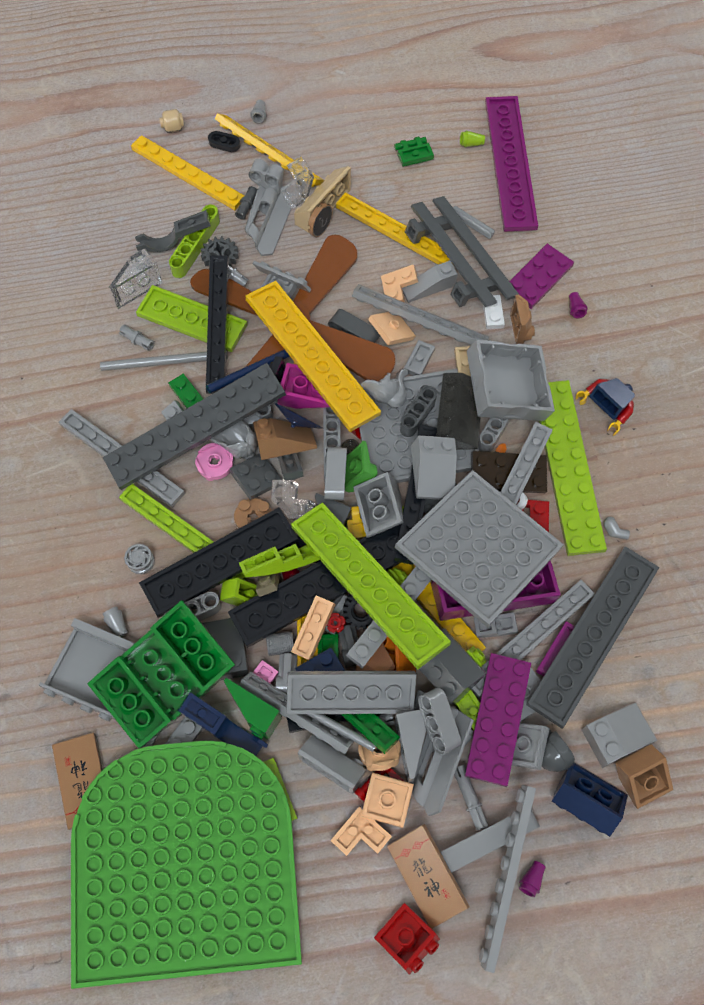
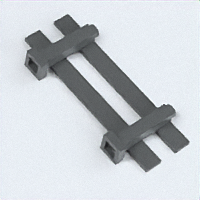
M445 196L433 199V203L443 215L434 218L423 202L411 205L412 210L421 220V222H418L414 218L408 222L405 233L413 244L419 243L421 237L431 234L467 282L466 285L462 281L456 282L450 294L459 307L465 306L468 299L478 297L485 307L497 303V300L491 292L500 290L507 300L515 298V295L519 294ZM454 229L488 274V278L482 280L479 278L444 230Z

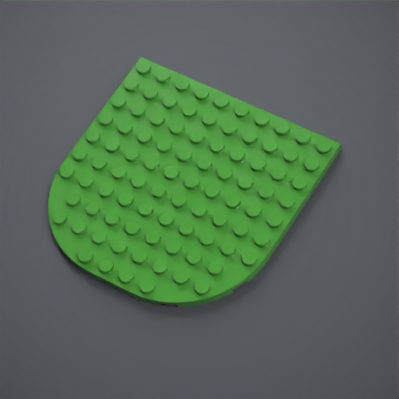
M194 741L154 745L134 750L113 761L96 776L82 797L77 814L74 817L71 832V989L302 964L291 813L281 784L263 761L247 750L225 742Z

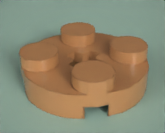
M257 498L240 501L234 512L235 525L239 529L252 522L249 515L253 513L260 518L271 512L269 504Z

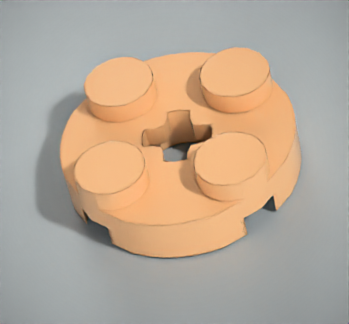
M400 741L385 754L383 752L376 753L377 747L372 752L359 745V757L369 771L390 769L399 763L401 756Z

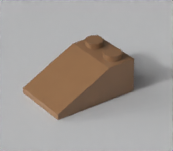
M263 418L253 422L261 460L317 449L311 428L298 426L292 428L290 422L273 418Z

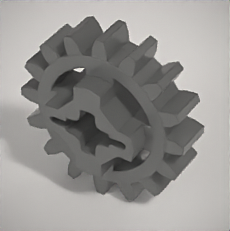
M215 236L213 241L208 239V244L204 243V248L201 249V258L205 266L209 265L210 267V256L228 255L229 266L231 267V264H236V259H239L238 247L235 246V242H230V238L224 240L223 236L220 239H217Z

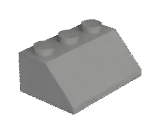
M313 734L298 751L299 760L351 794L354 793L366 773V769L363 768L365 765L356 758L351 760L346 757V754L336 751L328 743L316 738Z

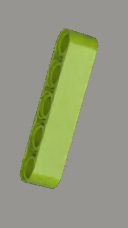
M209 204L202 209V211L206 210L208 212L211 226L185 235L169 259L171 273L175 278H182L187 274L199 256L201 249L204 248L203 244L208 242V239H210L219 225V213L215 205Z

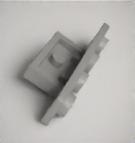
M256 261L252 263L260 272L268 275L261 287L277 281L290 299L297 287L307 292L311 291V288L307 285L308 282L301 277L297 279L291 273H283L275 266L271 268L263 261L261 263Z

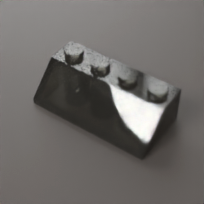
M443 373L436 437L455 438L456 450L478 449L481 417L477 415L471 376L464 373Z

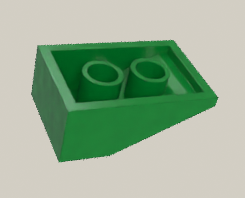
M225 678L224 683L248 723L249 730L252 731L251 734L261 740L263 737L269 740L282 719L280 711L228 678Z

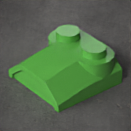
M362 441L346 457L345 491L348 493L354 492V486L377 476L376 465L370 463L366 441Z

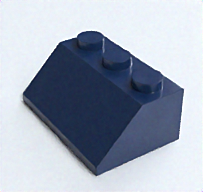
M573 763L561 778L552 802L559 808L575 815L579 820L593 826L597 831L610 837L623 819L628 795L576 763Z

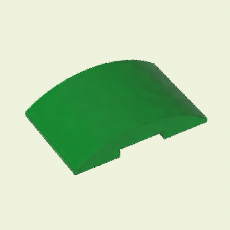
M183 600L150 627L151 630L124 654L115 658L87 683L138 749L145 746L183 715L177 710L189 693L201 699L236 665Z

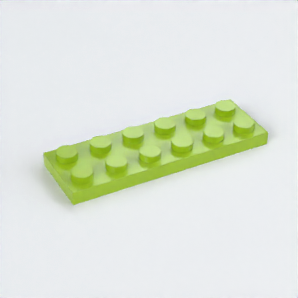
M152 285L138 307L136 315L207 343L208 306ZM228 313L226 350L233 352L248 324L246 320Z

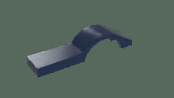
M192 693L187 695L177 710L213 734L220 741L243 748L257 756L262 747H268L267 743L246 732L230 721L224 714Z

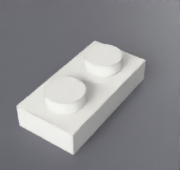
M493 295L497 303L488 307L483 305L486 329H502L505 323L500 295Z

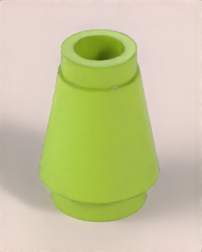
M467 130L461 132V146L484 145L485 135Z

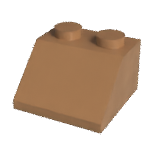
M652 744L615 762L619 779L637 809L674 790L666 757Z

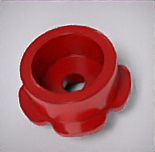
M332 613L327 623V629L332 633L341 632L346 623L345 618L340 616L339 613Z

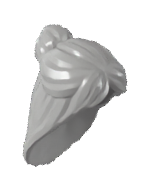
M243 421L211 438L212 442L229 451L235 458L248 460L255 456V450L258 445L256 433L252 432L250 427Z

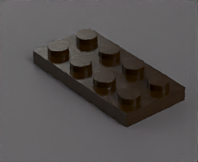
M472 451L471 471L473 470L496 490L501 491L519 454ZM540 455L523 492L543 494L547 492V455Z

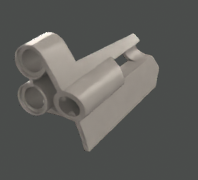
M256 159L248 176L259 187L245 226V231L253 239L260 255L268 256L274 253L296 195L283 187L284 169L280 165L272 164L268 166L264 160ZM258 211L266 215L260 231L253 224Z
M417 691L414 700V711L420 710L418 698L426 692ZM450 705L461 737V745L444 755H439L434 750L427 731L415 778L412 782L414 784L413 796L424 807L428 816L438 814L442 810L474 721L452 705ZM434 752L424 782L422 783L421 779L423 777V773L428 763L430 754Z

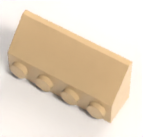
M346 166L335 169L330 175L326 176L324 182L316 187L314 193L308 196L302 206L295 210V225L308 232V229H310L308 221L316 207H320L321 203L329 204L332 210L336 207V202L345 192L349 193L351 191V167Z

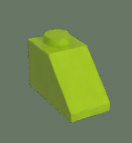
M240 578L226 580L222 583L220 601L239 606L258 595L256 592L257 585Z

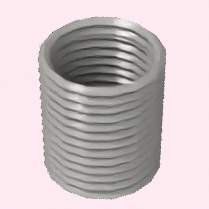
M292 631L275 633L266 637L268 656L292 653L291 650L294 646Z

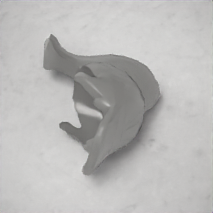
M402 369L396 373L395 379L390 380L391 374L387 373L380 382L365 380L360 385L376 401L386 403L391 408H398L404 405L406 400L403 378L409 373L408 370Z

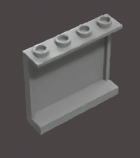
M74 618L71 624L74 629L45 684L40 682L39 686L44 689V694L53 698L55 695L63 697L61 701L72 706L74 703L81 705V710L90 714L92 711L100 713L98 717L110 722L111 719L115 720V718L87 683L135 643Z

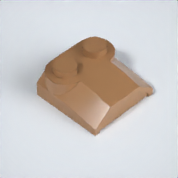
M518 294L515 295L510 317L516 344H524L525 341L531 340L532 336L535 335L534 326H531L532 315L529 310L528 301Z

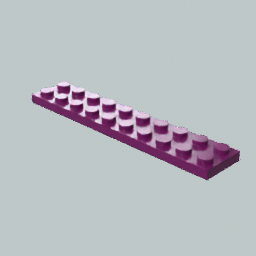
M518 96L486 97L485 105L504 232L538 230V219Z

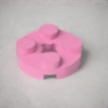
M216 443L203 446L198 451L197 458L195 459L198 472L208 481L226 477L234 463L233 455ZM212 458H215V460H220L216 465L210 464L212 462Z

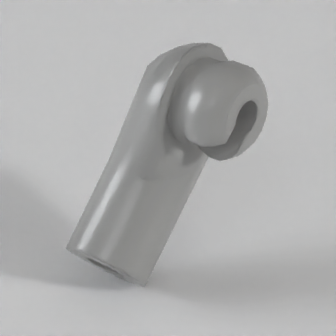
M613 517L605 519L604 527L611 537L628 540L629 530L620 529Z

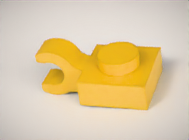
M351 507L352 520H347V529L357 540L366 537L362 519H360L359 507Z

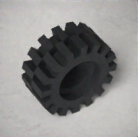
M349 595L347 600L345 599L343 606L345 621L349 622L351 627L356 626V629L360 630V627H363V630L367 629V626L372 623L373 619L369 614L364 617L357 616L353 609L358 602L352 595Z

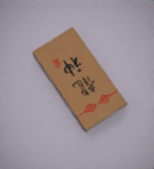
M95 733L52 745L68 830L72 829L74 817L77 814L84 793L102 771Z
M425 824L387 846L431 929L470 907Z

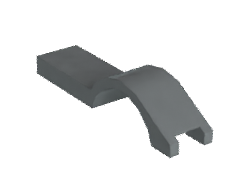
M205 210L175 221L172 232L162 238L148 237L144 233L135 236L136 241L140 242V244L136 245L138 251H167L175 246L178 238L210 227L209 214Z

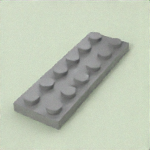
M288 671L286 714H400L414 711L416 672Z

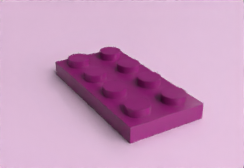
M547 243L509 282L519 295L528 301L529 308L532 309L573 267L574 261Z

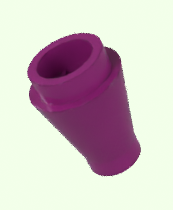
M578 292L571 293L569 295L570 314L576 319L582 318L587 314L588 307Z
M538 861L533 862L532 866L519 881L520 891L530 897H535L536 894L540 893L543 874L546 869L545 865Z

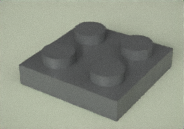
M260 454L230 468L231 475L249 500L282 485L283 480L267 459L261 460Z

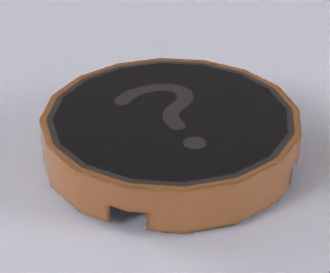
M321 203L320 207H316L309 218L308 226H310V229H308V232L314 237L321 236L332 219L333 210L327 203Z

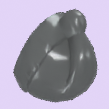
M549 729L542 767L553 772L567 770L575 762L574 755L559 734Z

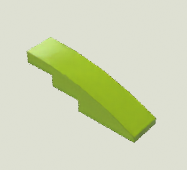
M296 544L280 551H277L276 547H272L239 562V565L246 578L286 572L306 566L320 559L307 545L298 549Z

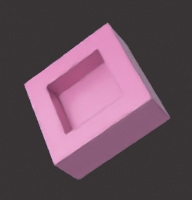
M262 660L253 673L272 684L279 671Z

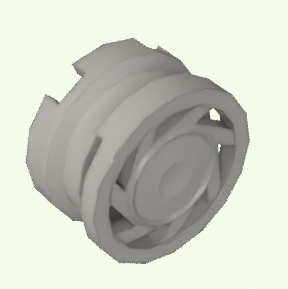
M135 544L125 552V563L133 573L142 575L148 573L153 568L155 563L154 555L146 545Z

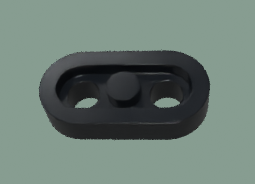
M213 131L208 135L209 145L213 148L228 152H235L240 148V140L236 135L220 131Z

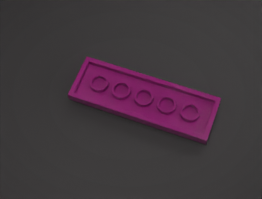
M490 654L465 777L503 787L508 786L530 674V662L498 654Z

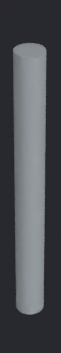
M306 714L368 750L374 751L376 746L371 741L324 714Z

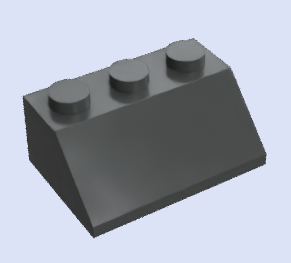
M443 628L441 631L451 641V645L419 669L436 688H440L445 692L448 702L453 704L458 703L486 675V672L454 637Z

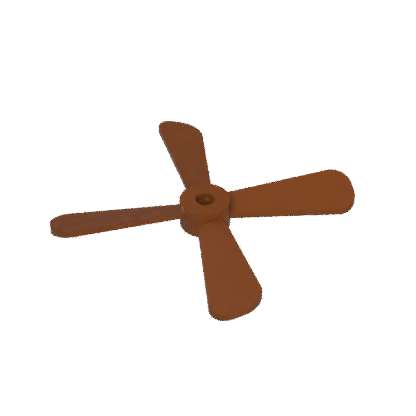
M330 235L325 239L305 278L311 291L307 292L299 289L293 302L347 369L364 380L380 381L387 373L391 374L395 367V355L390 348L310 320L311 312L357 261V249L353 243L343 236ZM202 269L191 278L190 283L194 291L209 297V269ZM228 279L227 304L258 316L246 301V295L252 291L232 279ZM272 335L247 366L284 350V348Z

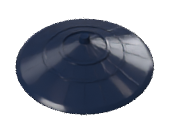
M275 403L291 423L292 428L298 426L323 429V427Z

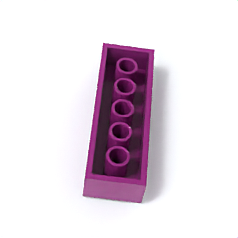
M551 560L504 611L554 604L561 594ZM432 580L431 587L440 621L473 616Z

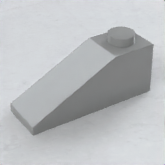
M451 261L438 264L418 276V283L403 287V294L409 303L455 286L458 274Z

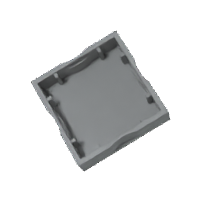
M476 339L469 347L467 357L478 417L544 421L555 411L550 386L546 378V365L542 346L505 344L498 341Z

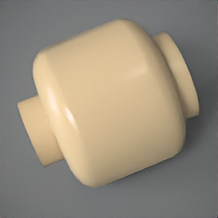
M177 109L163 111L162 117L159 118L161 128H165L167 133L181 131L182 126H184L182 112L179 113Z

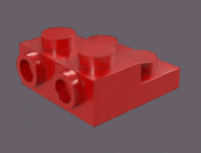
M405 903L374 937L409 975L412 971L417 973L424 964L422 960L428 953L432 955L439 947L438 941L440 940L438 935Z

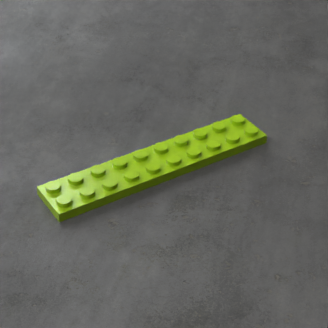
M569 380L548 382L555 411L547 419L539 421V423L553 429L545 445V452L567 556L606 552L607 547Z
M323 502L291 523L292 529L417 670L451 645V641Z

